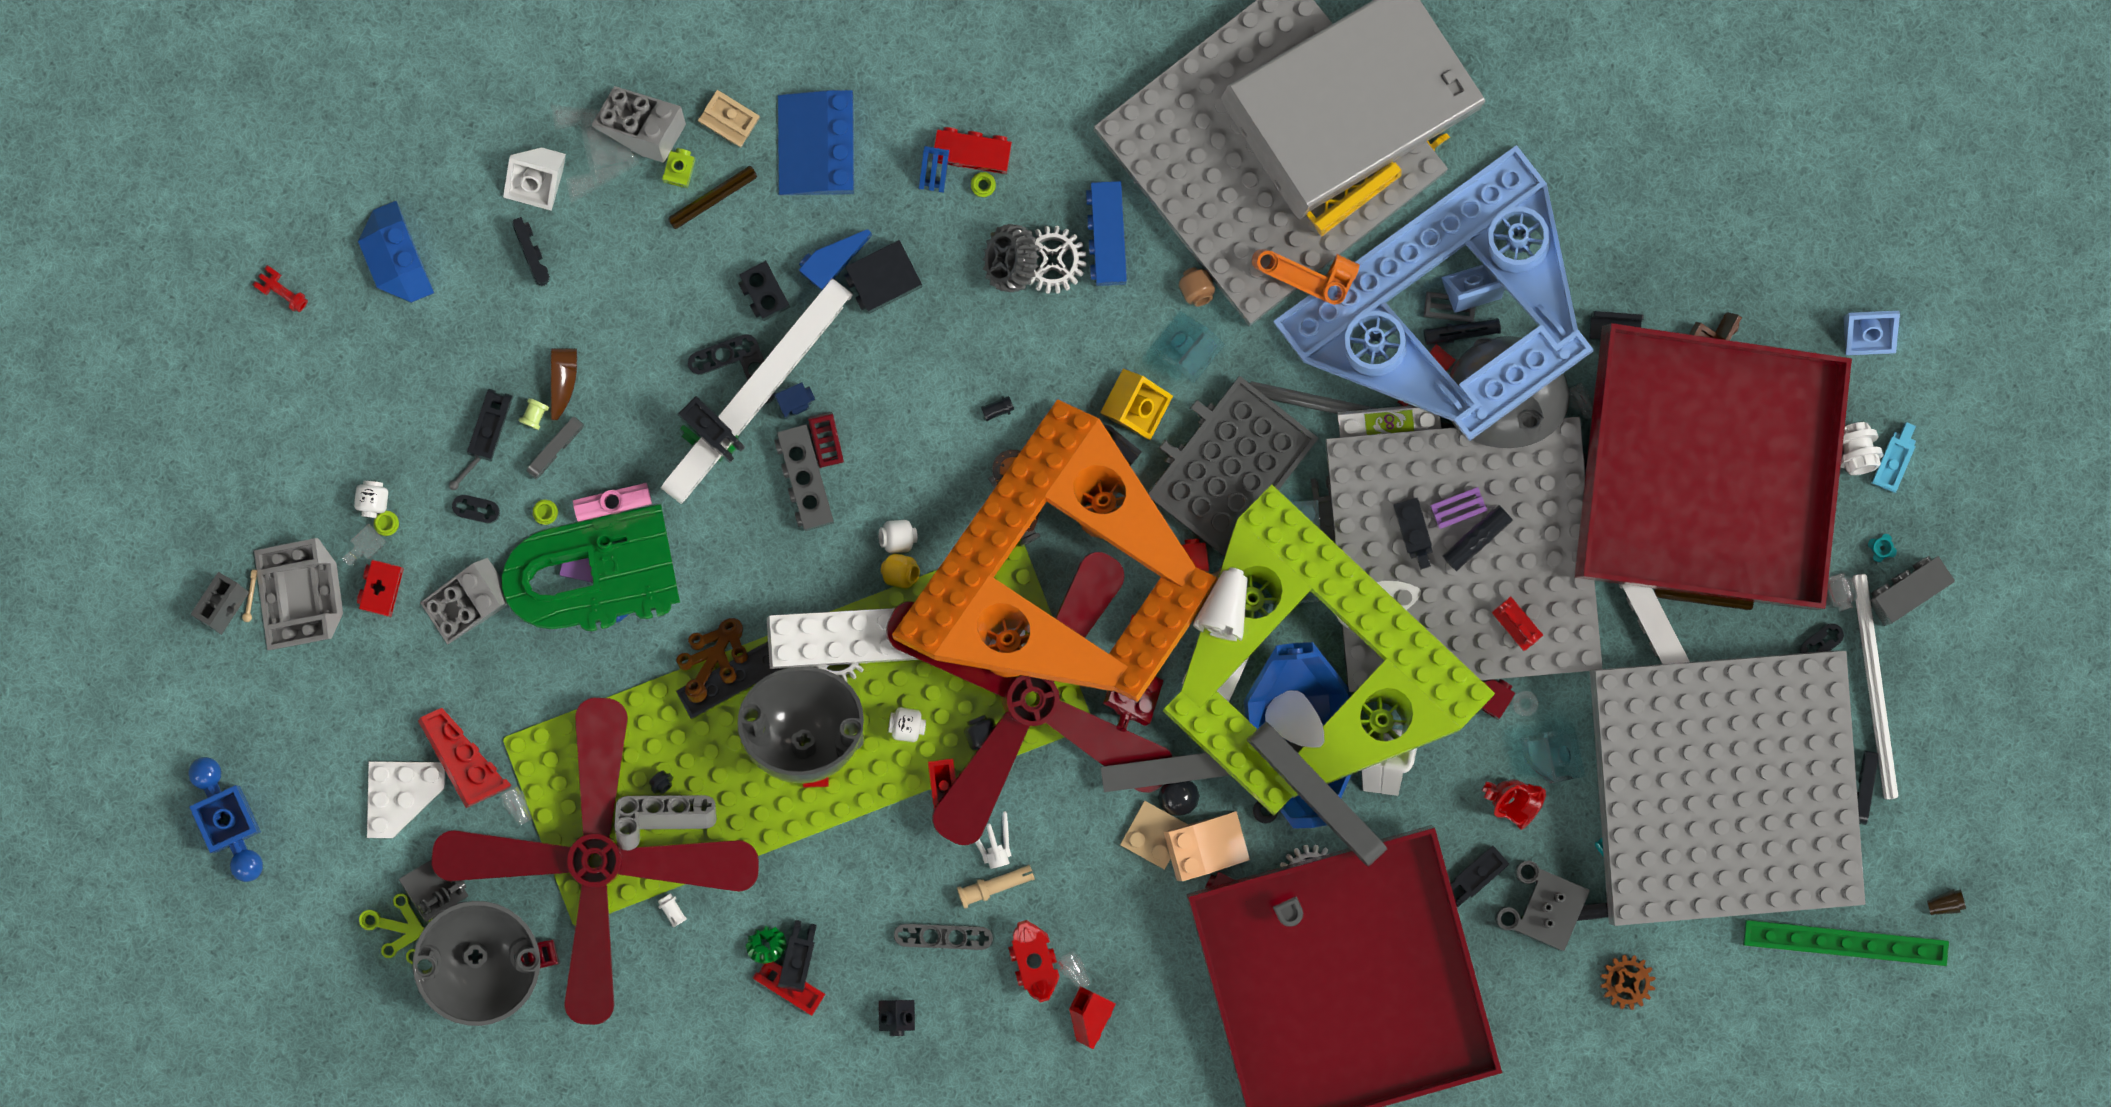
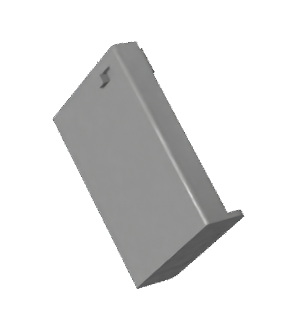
M1372 0L1229 84L1221 97L1222 103L1298 219H1302L1309 211L1479 111L1485 103L1483 95L1420 0Z

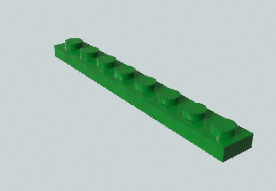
M1745 920L1743 946L1947 966L1949 941Z

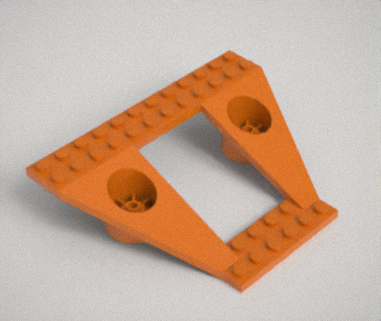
M1057 399L892 636L894 640L937 661L989 669L994 674L1003 677L1023 675L1115 691L1138 702L1201 610L1218 578L1195 567L1101 420ZM1118 493L1124 495L1123 497L1115 498ZM1046 502L1079 522L1082 529L1090 536L1106 540L1161 577L1109 654L994 578ZM1087 502L1092 503L1091 506L1085 507ZM1023 630L1030 633L1024 636H1020ZM992 639L996 640L995 644L989 645Z

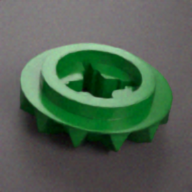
M765 926L761 932L755 929V935L748 936V943L746 944L747 953L755 962L771 963L779 959L785 952L786 938L783 932H780L776 927L769 930V927ZM762 939L769 942L770 950L762 945Z

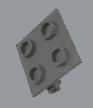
M432 859L399 879L425 922L468 897L464 881H447L440 878L433 870Z

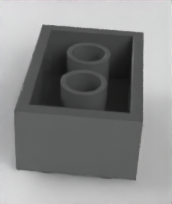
M1930 556L1921 559L1912 565L1915 569L1911 573L1909 570L1903 571L1891 579L1894 584L1891 586L1888 584L1882 585L1870 593L1873 597L1870 599L1871 607L1884 626L1892 624L1955 582L1939 556L1933 559Z

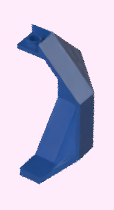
M1313 642L1276 645L1244 699L1245 718L1258 729L1266 722L1265 714L1267 707L1275 697L1287 691H1298L1304 694L1312 704L1321 720L1322 726H1324L1351 697V692H1349L1348 686ZM1351 775L1328 783V786L1341 798ZM1299 795L1291 798L1280 809L1293 828L1327 826Z

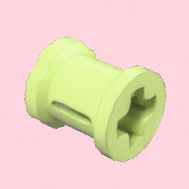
M528 398L527 402L529 404L523 417H520L518 421L539 430L541 418L544 412L548 411L549 407Z

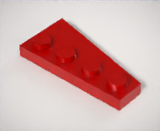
M443 708L419 718L418 722L465 808L511 787L508 780L503 779L498 774L497 768L480 754V749L474 743L471 744L463 735V730Z

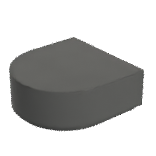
M1296 896L1273 906L1279 921L1285 926H1295L1302 920L1303 910Z

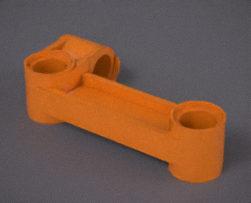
M1259 249L1252 256V264L1257 270L1334 305L1343 302L1360 267L1358 263L1336 254L1337 256L1333 260L1328 273L1324 276L1267 249ZM1268 254L1271 259L1270 264L1263 268L1260 260L1262 256ZM1331 286H1336L1337 295L1330 299L1327 294L1328 289Z

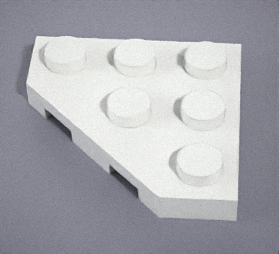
M369 762L367 838H394L445 789L446 771L441 762Z

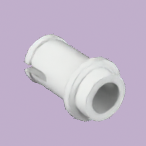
M670 893L660 899L658 903L660 904L659 909H663L672 927H675L687 918L675 901L677 898L673 897Z

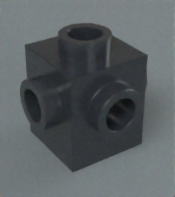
M878 1000L879 1031H889V1036H905V1031H915V1000Z

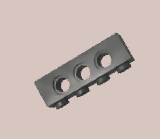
M807 425L777 432L779 439L774 440L778 454L783 453L785 463L781 464L785 479L790 477L792 487L788 488L791 502H797L799 511L795 512L798 527L803 526L805 531L834 524ZM794 448H800L804 452L803 458L799 461L790 459V452ZM802 472L808 473L811 477L810 482L806 485H799L796 482L798 474ZM809 496L817 499L816 507L811 510L803 506L804 499Z

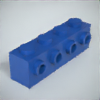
M1121 181L1091 183V190H1086L1087 205H1092V215H1087L1088 230H1093L1094 239L1089 240V254L1095 257V265H1090L1091 280H1096V286L1126 285Z

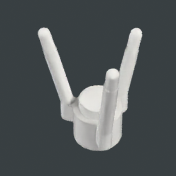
M1004 811L1002 812L1003 847L1002 845H997L991 824L986 825L992 846L987 848L988 853L980 839L975 842L982 854L984 864L989 863L990 869L1010 864L1008 859L1011 856V852L1009 849L1007 812Z

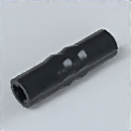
M1498 505L1442 557L1457 572L1507 527L1513 519Z

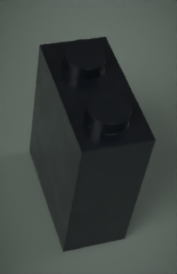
M900 240L846 266L848 273L844 275L849 287L855 286L859 294L855 299L861 311L866 309L868 314L923 287Z

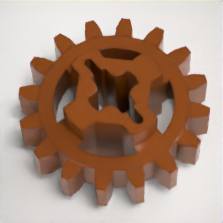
M1622 955L1621 962L1613 958L1612 967L1609 965L1604 966L1608 973L1600 975L1601 978L1606 979L1605 983L1600 984V988L1607 989L1603 996L1605 998L1612 997L1611 1005L1619 1002V1009H1624L1625 1005L1628 1004L1629 1009L1634 1010V1003L1642 1007L1644 1006L1643 998L1651 999L1648 991H1654L1655 987L1651 986L1650 982L1656 980V978L1649 977L1648 973L1652 971V967L1644 968L1643 966L1646 962L1644 959L1637 963L1635 955H1632L1630 961L1627 960L1626 955ZM1624 965H1631L1639 970L1634 973L1628 972ZM1616 972V984L1611 986L1612 975ZM1624 975L1627 978H1633L1634 981L1631 983L1632 989L1622 986V983L1625 982ZM1644 979V988L1640 993L1638 989L1639 983ZM1626 992L1632 999H1622L1617 994Z

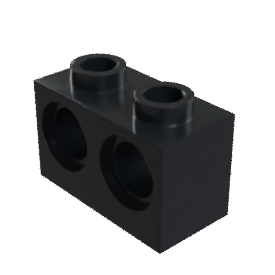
M767 261L739 274L742 281L738 282V285L744 296L749 294L754 303L750 304V307L756 318L761 316L763 321H766L790 308ZM760 275L764 278V282L760 287L750 285V279L753 276ZM767 297H771L776 301L775 306L769 310L761 306L762 301Z

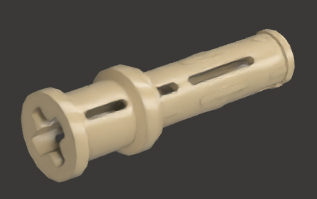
M1030 865L985 882L984 879H978L977 883L964 888L961 886L957 887L964 909L968 908L969 904L979 900L988 901L992 894L1035 880L1033 873L1022 876V874L1032 871Z

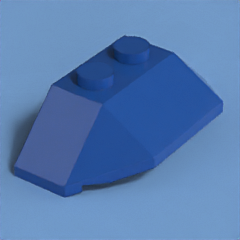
M397 201L373 210L358 243L376 287L411 303L434 294Z

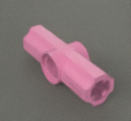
M647 483L618 490H608L602 494L573 500L578 522L610 514H618L622 511L652 504ZM610 496H616L619 499V504L614 509L606 507V500Z

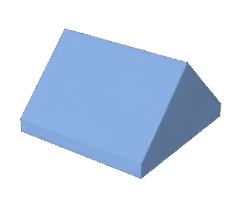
M1484 265L1442 277V282L1454 313L1502 299L1505 290Z
M1899 311L1848 313L1843 317L1846 355L1896 353Z

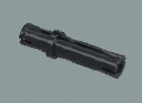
M1499 318L1458 325L1448 323L1445 327L1424 329L1425 344L1429 345L1446 341L1450 344L1454 343V340L1501 334ZM1483 327H1485V329H1480V330H1474V331H1467V332H1465L1466 330L1477 329V328H1483ZM1457 331H1459V333L1447 334V335H1441V336H1439L1440 334L1452 333V332H1457Z

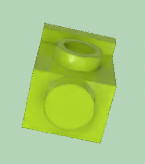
M677 148L676 152L670 151L662 178L664 183L688 189L695 163V157L690 156V151ZM677 162L684 164L681 170H676L674 166Z

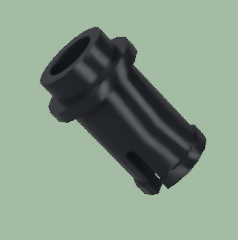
M1001 396L1002 399L981 406L986 421L1006 413L1010 415V412L1015 410L1009 396L1005 398Z

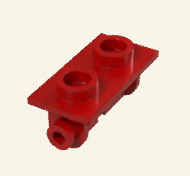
M1511 596L1491 612L1523 651L1527 650L1543 636Z

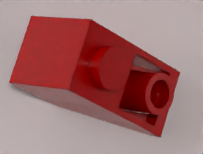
M1081 986L1069 1011L1076 1041L1094 1049L1108 1019L1112 1015L1116 1003Z

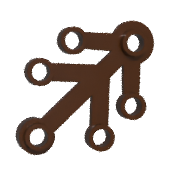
M729 618L721 622L719 628L705 635L693 633L689 636L688 642L693 650H700L704 645L717 641L715 646L693 655L681 653L676 659L681 670H688L693 665L705 661L697 677L686 684L685 693L691 702H701L707 696L704 684L717 662L721 669L719 674L724 683H732L736 679L734 668L730 666L725 653L729 642L733 648L731 655L736 663H743L748 659V653L740 642L743 632V625L740 620Z

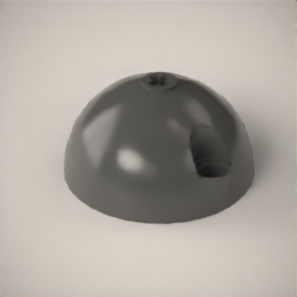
M1500 336L1495 339L1487 337L1477 339L1473 347L1468 349L1454 365L1449 374L1450 377L1459 386L1461 382L1522 338ZM1564 373L1472 440L1490 447L1511 449L1529 446L1548 437L1560 426L1569 407V390ZM1452 421V423L1455 425V427H1456L1460 432H1462V431L1459 429V427L1456 425V423H1455L1454 421Z
M790 667L776 671L756 683L740 706L738 732L745 751L759 768L781 781L803 784L823 780L839 771L864 743V716L859 697L845 680L824 669L816 667ZM750 718H754V719H755V720H753V721H747V720L750 719Z
M488 901L461 902L437 914L421 933L413 956L414 978L425 1002L442 1017L468 1026L493 1024L514 1014L531 996L540 972L539 948L528 925L508 908ZM474 949H478V953H482L478 955L477 960H472V956H468L472 954ZM526 952H531L535 955L534 960L528 964L522 962L521 956ZM428 959L431 961L432 966L428 970H421L417 966L419 961Z

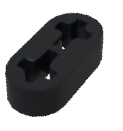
M460 495L452 503L453 512L461 518L491 524L496 522L500 516L499 506L490 500ZM466 499L467 504L475 508L474 511L465 510L464 513H461V509L457 507V504L462 503ZM488 505H492L495 515H490L489 519H485V514L478 512V508L487 509Z
M1834 623L1822 627L1803 642L1800 647V653L1808 651V644L1814 646L1818 642L1821 644V647L1816 652L1831 651L1843 640L1844 633L1842 628ZM1828 628L1831 631L1837 630L1836 641L1831 639L1826 643L1823 642L1822 639L1828 635L1826 631Z

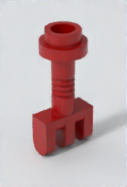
M266 265L265 271L272 275L268 278L260 273L258 277L266 283L262 286L259 282L255 281L252 285L265 295H268L273 290L290 303L289 309L301 312L308 302L305 295L301 292L294 294L277 282L282 275Z

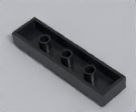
M768 641L747 652L748 659L745 662L736 663L734 660L729 662L736 673V679L732 683H724L719 674L720 667L712 671L704 684L707 696L701 702L694 703L688 699L685 693L686 686L676 690L690 719H694L746 691L766 676L786 669H770Z

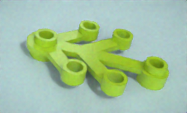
M402 893L394 897L393 904L401 910L408 924L381 918L374 910H366L359 917L360 926L365 930H374L379 927L405 933L404 936L396 941L382 946L381 953L385 958H393L397 951L417 940L425 929L410 907L408 896ZM399 896H403L406 900L403 906H399L396 902ZM367 916H374L375 922L373 925L366 923ZM387 946H392L394 949L393 954L390 956L384 952ZM410 949L406 953V960L413 964V961L409 959V955L411 952H415V949Z

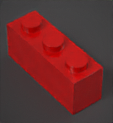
M943 127V130H937L934 148L949 150L948 165L1007 175L1012 142L1007 141V137L1000 135L986 138L982 137L983 134L980 132L968 131V134L958 133V129ZM938 155V164H942L943 155Z

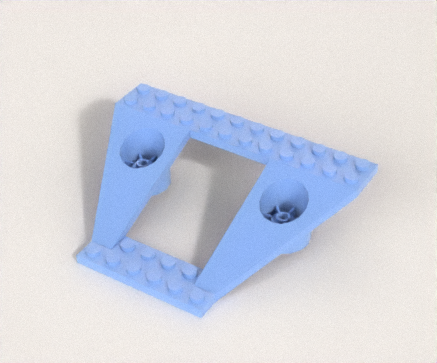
M1517 145L1356 261L1360 265L1358 274L1352 282L1343 302L1334 305L1309 295L1273 321L1304 363L1454 421L1469 441L1593 352V348L1577 328L1547 183ZM1508 229V235H1503V231ZM1537 231L1543 240L1533 239L1530 234ZM1496 240H1506L1507 245L1498 251L1495 245ZM1531 244L1542 245L1535 255L1529 250ZM1466 245L1535 321L1538 327L1458 386L1386 302ZM1510 249L1512 252H1515V257L1511 259L1505 257L1503 253ZM1526 252L1529 255L1527 259L1517 260L1518 253ZM1331 286L1328 289L1327 294L1330 299L1337 295L1336 286ZM1365 333V338L1360 339V335ZM1394 334L1397 336L1400 344L1389 343L1387 338ZM1354 343L1363 344L1364 349L1354 355L1352 351ZM1388 348L1398 349L1391 359L1385 353ZM1367 353L1369 356H1372L1371 364L1363 362L1359 358ZM1382 355L1386 360L1382 364H1374L1375 357Z

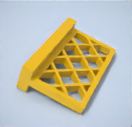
M1391 162L1373 173L1374 175L1369 179L1366 177L1365 182L1361 185L1351 186L1350 189L1354 190L1349 194V188L1346 189L1345 197L1341 200L1330 199L1326 201L1325 212L1317 218L1311 211L1306 216L1322 237L1400 178L1402 170L1396 162ZM1329 204H1334L1332 207L1328 209Z

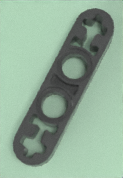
M901 924L894 932V939L900 946L984 950L992 944L993 935L990 930L984 927ZM903 928H908L909 933H916L915 928H921L919 935L921 944H915L916 938H909L908 943H903V939L898 938V933L903 932ZM928 929H934L938 933V940L933 944H929L924 940V932ZM953 930H959L963 933L964 939L959 945H954L949 941V934ZM966 930H972L971 936H977L979 931H984L985 936H989V941L984 942V946H979L978 941H971L972 946H966L968 939Z

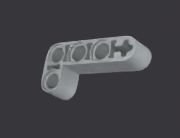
M705 795L622 797L616 803L615 832L617 845L623 850L636 848L640 840V829L710 828L714 826L717 820L715 801L713 798Z

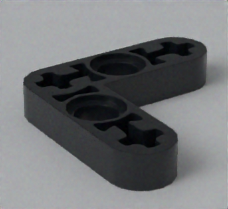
M744 334L693 353L688 359V367L695 375H704L740 361L748 381L752 376L748 372L750 364L755 362L762 364L764 359L756 339L752 335ZM744 339L754 343L750 347V352L746 353L745 349L737 351L740 356L735 358L730 344L735 343L736 348L743 345L742 341ZM720 348H726L730 351V358L725 362H721L716 358V352ZM711 352L712 359L716 364L715 366L711 367V362L703 364V370H699L698 367L693 368L692 364L696 362V357L705 360L709 358L706 353ZM776 392L772 394L765 404H769L774 400Z

